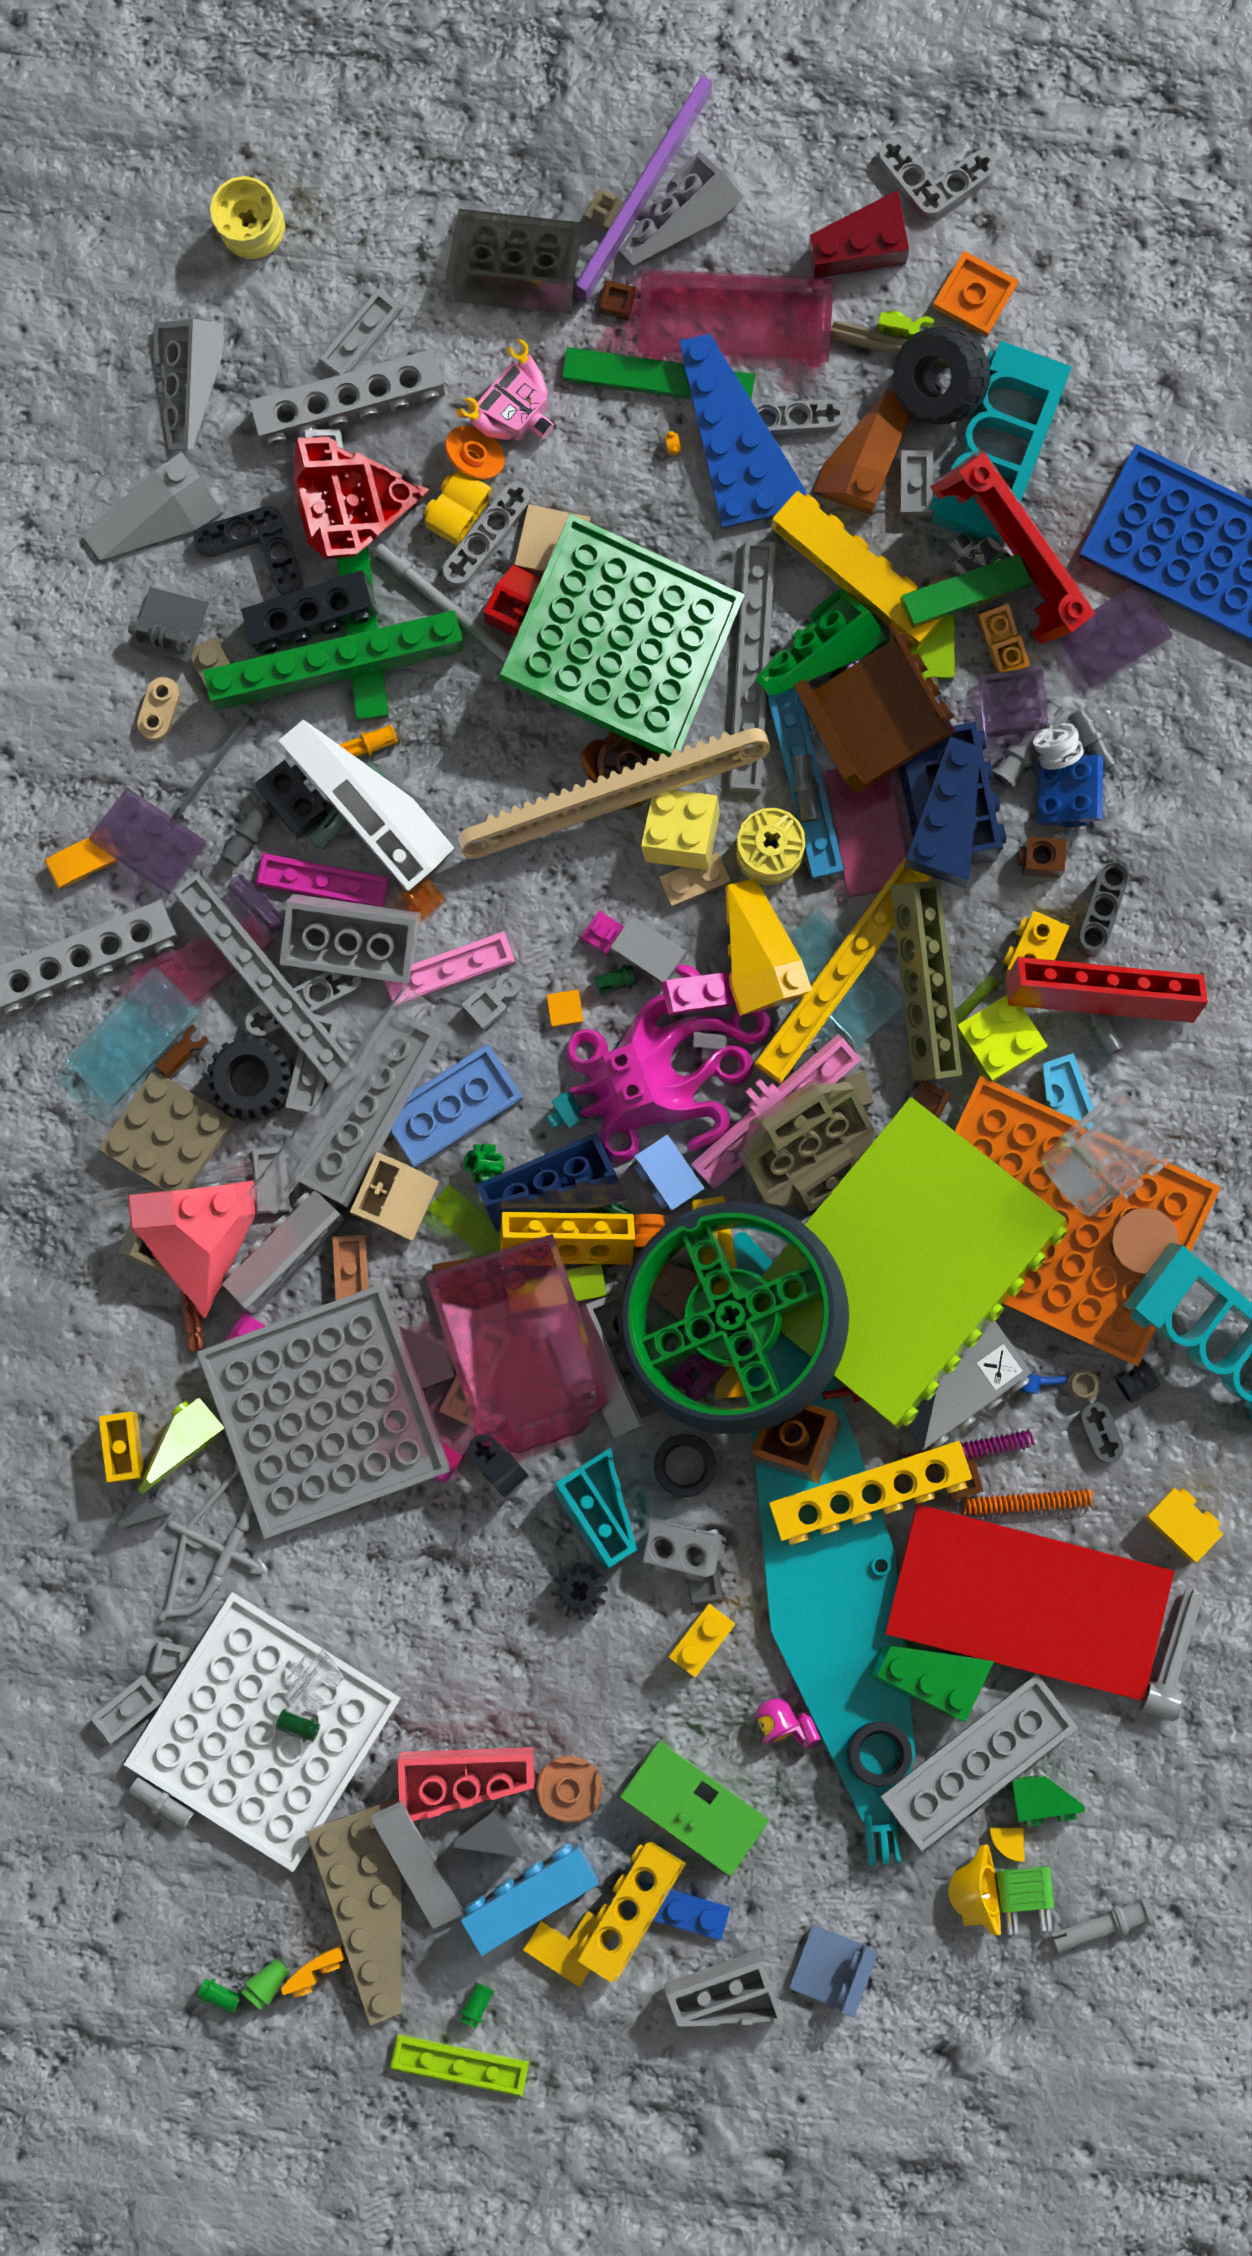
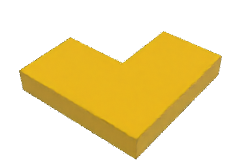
M587 1910L570 1938L541 1920L523 1951L580 1987L591 1969L577 1961L582 1954L578 1951V1948L587 1933L593 1935L599 1925L595 1921L597 1915ZM608 1930L604 1937L605 1944L608 1943L615 1931Z

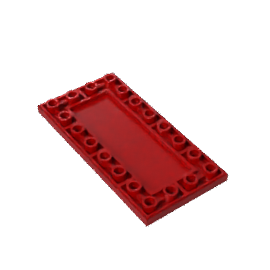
M916 1504L884 1634L1144 1701L1175 1571Z

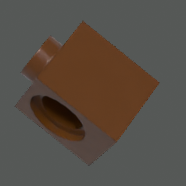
M1027 837L1024 846H1019L1017 865L1023 866L1022 875L1061 878L1065 872L1067 840ZM1038 850L1046 852L1049 862L1046 864L1037 863L1033 858V852Z

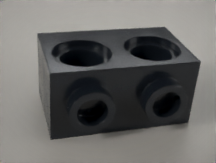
M283 760L254 784L258 792L298 840L327 816L324 808L327 802L316 788L310 791L303 783L307 780V777L296 764L290 767ZM282 779L292 781L291 788L285 792H279L275 789L278 781ZM300 804H310L312 806L310 814L304 817L295 814L296 808Z

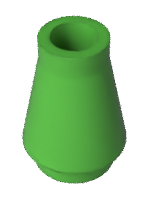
M275 1958L268 1966L244 1983L246 1986L241 1993L261 2010L266 2004L270 2005L290 1971Z

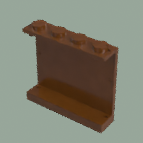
M890 623L888 626L892 631L891 636L894 640L817 689L813 690L805 679L793 685L843 780L855 794L956 732L950 719L955 717L945 700L940 703L937 698L941 694L939 687L932 677L927 679L924 675V672L928 670L925 662L919 653L913 655L910 650L915 647L912 639L906 630L900 633L893 623Z

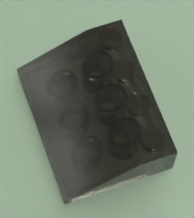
M458 209L446 269V301L572 315L584 223Z

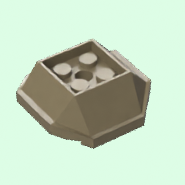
M810 1081L750 1121L745 1145L738 1155L758 1193L766 1203L796 1207L798 1210L810 1212L826 1200L870 1147L875 1130L855 1089L849 1082L829 1084Z

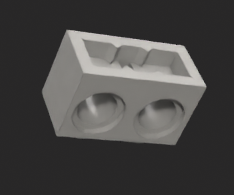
M662 1520L650 1523L643 1562L653 1564L652 1569L655 1571L672 1573V1569L684 1572L683 1577L687 1579L703 1581L704 1577L715 1574L722 1535ZM663 1539L669 1541L672 1545V1553L669 1557L661 1551L660 1546ZM694 1547L701 1549L704 1554L702 1564L696 1563L692 1558Z

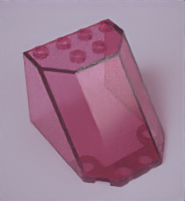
M553 1234L426 1275L450 1355L477 1434L490 1435L500 1445L507 1446L508 1451L521 1454L532 1448L541 1447L562 1440V1438L583 1433L589 1425L588 1418L593 1412L601 1411L608 1402L586 1327ZM490 1441L486 1443L481 1442V1445L492 1446Z

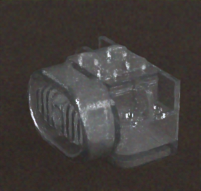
M1121 1090L1110 1094L1065 1132L1059 1141L1041 1155L1040 1162L1047 1175L1062 1194L1085 1216L1094 1217L1121 1194L1126 1199L1144 1185L1141 1180L1144 1175L1149 1173L1153 1177L1170 1163L1166 1157L1175 1150L1128 1095Z

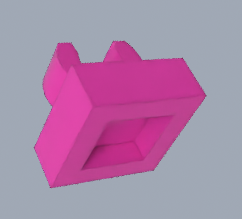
M599 910L582 934L581 939L608 957L611 953L610 947L624 926Z

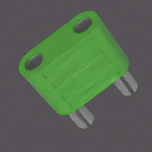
M1050 1866L998 1870L997 1880L1000 1909L1006 1916L1007 1934L1013 1935L1010 1912H1012L1014 1935L1019 1934L1017 1912L1039 1910L1042 1932H1046V1924L1047 1931H1052L1050 1908H1054Z

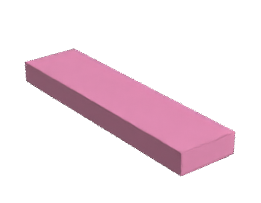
M503 931L414 963L408 984L386 980L384 982L392 1004L395 1007L515 964V959Z

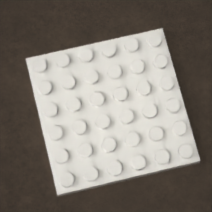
M231 1592L124 1765L294 1872L310 1847L305 1830L325 1823L401 1700V1697L239 1595ZM283 1709L309 1720L313 1717L316 1719L315 1722L321 1724L314 1743L307 1741L305 1744L302 1742L303 1739L276 1730V1723Z

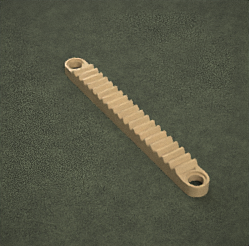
M759 728L747 729L733 735L723 732L719 740L711 736L707 744H704L701 740L697 741L696 748L686 745L682 753L674 749L670 757H667L664 753L660 754L659 761L649 758L645 766L637 762L633 770H630L627 766L623 767L622 774L618 775L615 771H612L608 779L600 775L596 783H593L590 779L586 780L585 787L581 788L578 784H575L571 792L563 788L560 796H556L552 792L549 793L548 800L538 797L534 805L528 801L525 802L523 809H519L515 805L512 807L511 813L501 810L497 818L490 814L486 822L471 826L460 833L458 840L461 852L470 859L481 858L658 796L661 793L669 792L764 758L770 751L767 735L764 730ZM758 743V744H756V745H754V746L747 747V746H749V745H751V744Z

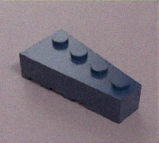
M953 737L949 738L903 867L966 888L970 877L981 747Z
M597 1133L476 1185L496 1232L500 1231L502 1212L576 1213L626 1200L616 1172Z

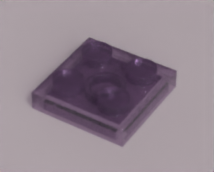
M1042 665L979 676L983 728L986 739L1050 728L1045 675Z

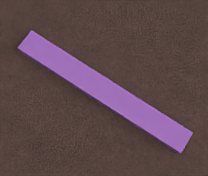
M705 76L700 77L576 283L577 298L587 303L712 94V80Z

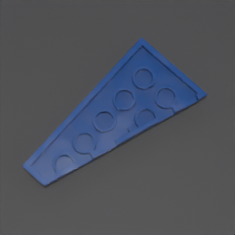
M711 334L679 340V347L721 529L773 518L797 490L804 496L808 494Z

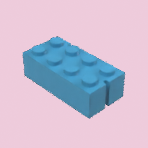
M569 1842L552 1852L551 1856L553 1859L543 1865L541 1860L523 1870L522 1874L524 1877L514 1882L511 1877L496 1886L493 1891L495 1894L493 1897L485 1900L482 1895L466 1905V1908H464L466 1913L463 1914L461 1922L481 1956L599 1885V1877L579 1843L573 1847Z

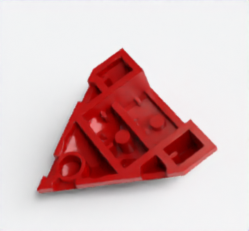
M329 437L297 438L295 441L293 487L307 543L325 559L355 557L425 496L430 489L420 484L416 487L401 479V474L358 452L352 454L338 447V442Z

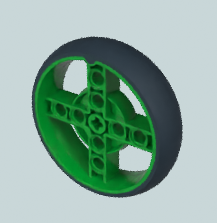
M744 1202L717 1203L700 1207L674 1219L658 1231L642 1248L627 1274L622 1289L618 1315L619 1336L625 1360L634 1379L647 1397L663 1412L687 1426L717 1434L751 1433L771 1428L791 1419L809 1406L826 1388L839 1366L846 1346L849 1330L848 1297L843 1277L834 1257L817 1235L803 1223L788 1214L763 1205ZM738 1228L769 1233L790 1245L808 1265L768 1282L752 1271L731 1268L717 1231ZM686 1246L700 1282L695 1286L687 1300L684 1319L647 1335L646 1313L653 1286L666 1264ZM708 1250H715V1260L711 1264L703 1265V1254ZM720 1280H727L728 1289L722 1295H715L714 1286ZM795 1283L801 1284V1294L797 1298L789 1299L787 1297L788 1288ZM766 1296L770 1297L771 1306L765 1312H758L756 1306L759 1299ZM822 1299V1327L812 1358L797 1379L781 1391L767 1353L779 1337L782 1317ZM732 1310L737 1314L740 1313V1315L735 1317V1324L726 1321L731 1318L729 1312ZM708 1323L710 1326L709 1334L705 1338L698 1339L696 1337L698 1326ZM678 1336L680 1342L678 1348L673 1352H667L666 1342L668 1339ZM746 1340H751L753 1343L751 1353L747 1356H740L738 1351L740 1344ZM697 1353L716 1365L735 1367L750 1406L727 1409L698 1403L675 1389L659 1370ZM757 1371H764V1383L758 1387H753L751 1384L752 1375Z

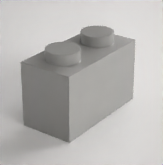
M632 915L610 947L611 954L629 966L632 965L635 970L661 986V983L672 978L675 974V967L685 959L686 951L682 949L684 944L670 934L664 937L655 931L657 926L647 918L641 916L640 919H637Z

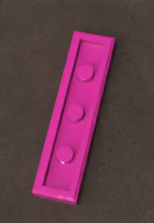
M262 853L256 880V886L379 907H384L389 885V877Z

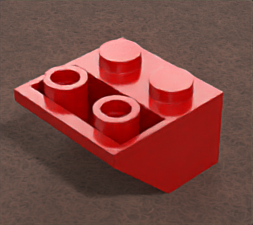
M512 565L497 583L483 610L484 622L516 637L541 578Z

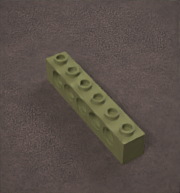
M940 880L892 885L891 893L912 1079L932 1080L962 1076Z

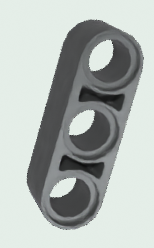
M1120 862L1107 863L1098 874L1076 937V947L1085 956L1091 957L1099 954L1109 940L1129 881L1128 869ZM1109 872L1117 874L1120 878V885H1109L1105 880V874ZM1099 902L1107 904L1110 909V915L1100 916L1097 914L1094 908L1095 904ZM1088 932L1097 934L1100 939V945L1095 947L1088 945L1085 942L1084 934Z

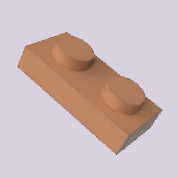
M366 1235L332 1237L335 1300L369 1289Z

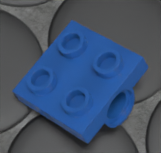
M1099 754L1085 755L1075 763L1060 769H1045L1039 762L1038 824L1042 826L1082 827L1087 826L1091 821L1103 820V756Z

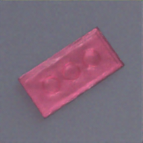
M838 769L825 771V778L837 843L844 867L843 875L847 897L878 893L903 859L907 858L892 775L889 773L855 794L843 780Z

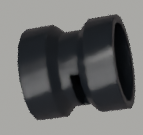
M1141 1359L1138 1367L1133 1365V1369L1130 1372L1122 1371L1114 1376L1119 1389L1131 1404L1141 1399V1392H1152L1160 1387L1155 1373L1144 1359Z

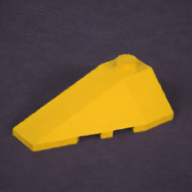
M756 878L727 885L725 887L727 925L730 926L728 956H731L732 971L729 974V986L739 1015L743 1016L795 1002L811 992L812 988L802 960Z

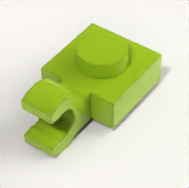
M881 312L877 331L910 339L915 333L920 331L921 327H933L934 319L923 316L911 322L912 318L906 317L901 312Z

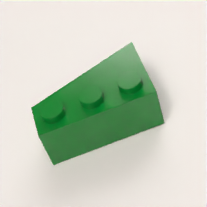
M882 1646L868 1677L955 1722H966L994 1661L897 1646Z

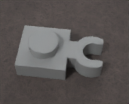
M508 973L499 976L496 987L493 990L485 983L461 1004L482 1030L486 1029L508 1009L502 1001L515 998L521 991L518 985L511 991L503 988L504 982L510 978Z

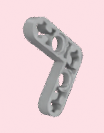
M890 138L885 140L881 144L878 154V161L881 167L918 214L925 219H935L984 185L992 178L996 166L993 155L987 151L980 150L969 155L934 181L905 143L899 139ZM888 150H890L892 153L896 151L899 152L898 161L900 162L902 167L898 172L897 170L899 163L896 161V159L893 157H890L889 159L886 158ZM976 162L980 165L987 164L986 172L979 169L973 173L972 179H970L969 174L974 171ZM908 172H915L919 175L921 181L915 186H910L904 182L903 176ZM952 178H958L963 181L965 187L959 192H954L948 188L947 182ZM925 186H927L925 189L926 197L930 201L937 200L936 208L931 205L925 207L926 198L921 192Z

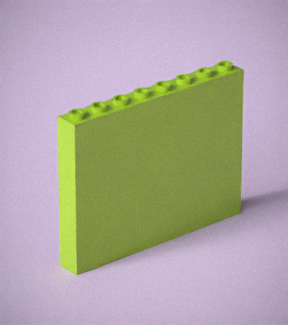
M912 1097L909 1098L805 1224L825 1244L834 1257L843 1277L848 1297V1336L842 1359L834 1377L897 1429L903 1424L908 1426L919 1413L916 1409L924 1398L928 1401L935 1395L940 1387V1384L937 1382L945 1373L950 1375L958 1367L962 1360L959 1356L966 1347L972 1349L983 1335L980 1332L983 1326L988 1321L993 1323L1004 1310V1307L1001 1306L1009 1295L1015 1297L1025 1284V1281L1022 1279L1030 1270L1035 1272L1043 1264L1047 1257L1044 1255L1045 1251L1051 1244L1057 1246L1068 1232L1065 1229L1068 1224L1064 1216ZM787 1245L762 1277L770 1282L808 1264L790 1245ZM795 1283L788 1288L787 1297L789 1299L797 1298L801 1294V1284ZM766 1296L759 1299L756 1306L757 1311L765 1312L771 1306V1298ZM822 1299L782 1317L780 1333L811 1358L816 1349L822 1327Z

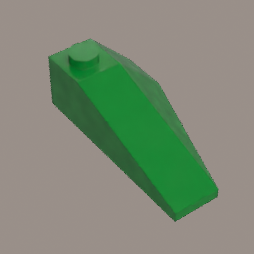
M838 589L810 614L811 622L804 630L797 629L791 636L794 642L787 650L779 651L756 677L755 681L772 697L793 688V685L803 679L806 681L812 680L862 659L887 639L870 611L844 589Z

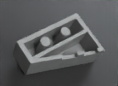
M759 1950L664 1983L666 1996L677 2027L720 2026V2024L726 2023L753 2025V2023L774 2022V2024H785Z

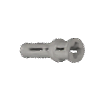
M1047 699L1015 745L1009 746L1005 751L1006 756L999 766L992 768L993 779L998 784L1013 790L1016 786L1015 780L1022 770L1029 768L1032 763L1031 756L1035 751L1034 737L1043 729L1050 726L1053 727L1057 719L1065 711L1057 701Z
M1140 1897L1139 1902L1122 1908L1118 1905L1114 1906L1113 1909H1110L1111 1913L1051 1932L1058 1954L1116 1933L1126 1936L1130 1930L1147 1924L1150 1927L1155 1926L1154 1917L1146 1897Z

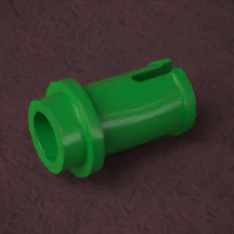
M205 1978L197 1998L202 1999V2004L209 2002L233 2014L242 1994L215 1983L216 1979L214 1978L212 1980Z
M475 1982V1986L464 2009L459 2010V2013H461L459 2020L477 2028L479 2023L483 2024L484 2022L481 2018L495 1991Z

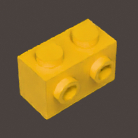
M1036 911L1032 912L1029 919L1023 916L1016 935L1021 936L1016 948L1013 946L1009 947L1003 964L1008 966L1004 975L1008 974L1017 957L1055 960L1070 926Z

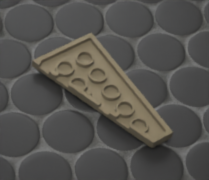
M399 1796L305 1830L367 2024L370 2026L402 2013L401 1872L371 1821V1815L399 1802Z

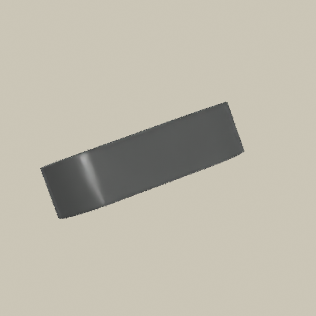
M1098 1402L1090 1403L1083 1407L1079 1416L1080 1424L1095 1458L1103 1463H1112L1120 1459L1124 1446L1109 1409L1104 1404ZM1091 1408H1094L1095 1412L1103 1413L1104 1418L1099 1420L1103 1431L1099 1432L1094 1422L1088 1423L1086 1417L1091 1415ZM1102 1434H1105L1108 1443L1114 1442L1116 1444V1449L1112 1450L1113 1456L1109 1458L1107 1453H1100L1099 1448L1104 1446L1100 1436Z

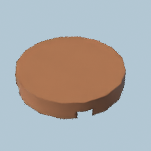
M1149 1208L1132 1210L1121 1217L1113 1229L1111 1238L1112 1249L1119 1263L1129 1271L1143 1275L1148 1273L1170 1242L1179 1243L1176 1227L1170 1218L1158 1210Z
M569 1755L558 1757L545 1766L539 1774L536 1792L538 1802L544 1812L552 1819L568 1824L581 1822L593 1814L600 1804L603 1788L601 1777L595 1766L584 1758Z

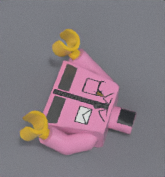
M516 339L520 345V352L515 354L514 350L507 346L506 353L508 356L518 359L517 364L512 361L478 402L473 398H462V401L468 405L469 410L466 413L462 408H456V414L460 418L469 417L470 423L488 438L502 440L514 438L520 441L531 430L541 439H545L554 427V424L543 416L548 408V390L540 369L532 357L527 355L529 351L527 343L524 340Z

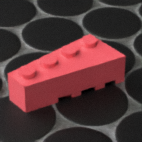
M534 1747L400 1752L398 1757L399 1801L403 1802L413 1822L534 1788Z

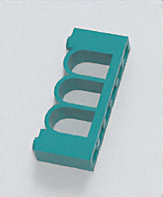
M1000 340L997 350L990 349L987 356L991 377L986 397L978 407L979 414L972 418L967 426L963 441L964 454L956 459L951 470L979 450L972 438V435L979 429L986 427L994 428L1030 441L1021 466L987 454L1001 476L1014 481L1012 492L1021 503L1072 366ZM1003 387L1045 401L1037 424L1033 425L994 409L989 403L988 394L994 389ZM934 494L929 508L934 512L931 523L960 534L966 533L968 537L979 541L986 537H991L1002 548L1004 547V540L973 496L960 504L957 497L946 496L939 500Z
M1170 1242L1123 1306L1131 1312L1129 1318L1144 1329L1147 1326L1154 1327L1163 1339L1178 1345L1187 1346L1189 1358L1195 1366L1215 1374H1220L1222 1384L1228 1393L1246 1400L1244 1406L1252 1412V1390L1246 1392L1242 1388L1239 1379L1243 1364L1252 1354V1302L1185 1246ZM1195 1281H1197L1215 1298L1187 1334L1178 1336L1172 1327V1314ZM1230 1309L1249 1326L1228 1354L1220 1362L1212 1364L1207 1358L1206 1342Z

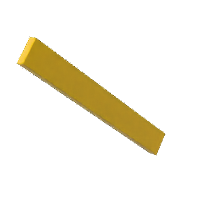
M906 858L900 863L811 985L812 991L803 996L755 1062V1067L777 1083H782L894 929L895 920L891 886L929 881L931 876L903 867Z

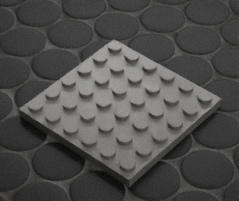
M384 1283L197 1352L264 1539L452 1471Z

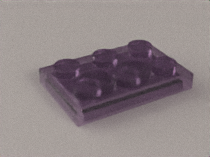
M1134 584L1094 609L1095 614L1072 633L1061 636L1058 640L1090 688H1093L1171 639L1173 634L1140 585Z
M128 787L89 836L90 842L168 895H170L207 845L206 840Z

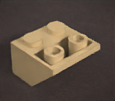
M376 1152L350 1213L354 1217L413 1242L439 1181L407 1164Z

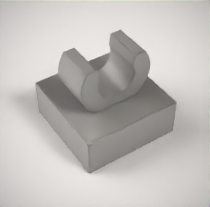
M714 1030L694 1031L693 1047L702 1048L701 1062H705L715 1049L726 1048V1033Z

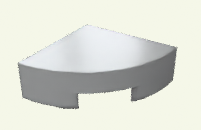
M159 1640L150 1674H165L179 1668L188 1658L191 1647Z

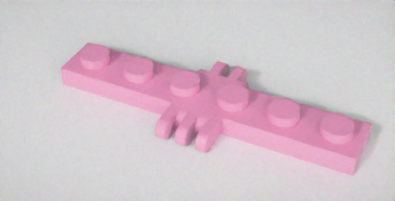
M837 1034L780 1086L776 1087L772 1083L767 1087L759 1079L756 1085L763 1091L759 1096L751 1088L745 1091L753 1100L748 1104L752 1110L692 1163V1166L715 1190L743 1165L738 1154L745 1145L749 1123L752 1119L810 1081L829 1084L836 1083L861 1061L860 1057Z

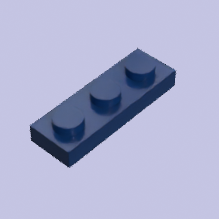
M639 1880L640 1886L645 1890H650L654 1885ZM671 1889L653 1921L722 1940L730 1906ZM627 1900L624 1912L636 1916V1905L632 1901Z

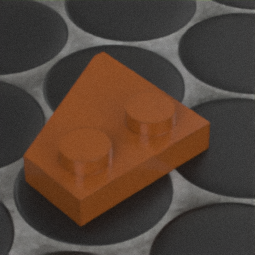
M666 1264L653 1286L650 1297L677 1321L683 1320L687 1300L695 1286L700 1282L697 1272Z

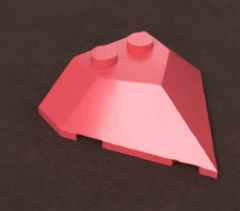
M254 1180L210 1187L127 1195L131 1229L152 1251L151 1254L182 1293L186 1294L196 1306L195 1309L203 1318H206L225 1280L224 1275L230 1269L257 1214Z

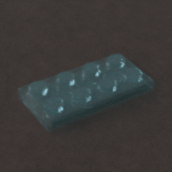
M819 908L788 935L802 960L810 986L846 939ZM869 962L830 1017L860 1047L904 1007V1000L895 988Z
M153 967L66 1062L111 1107H115L202 1012L157 967Z

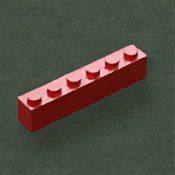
M1017 957L1005 977L1008 1006L1194 1023L1208 1003L1205 978L1201 974Z

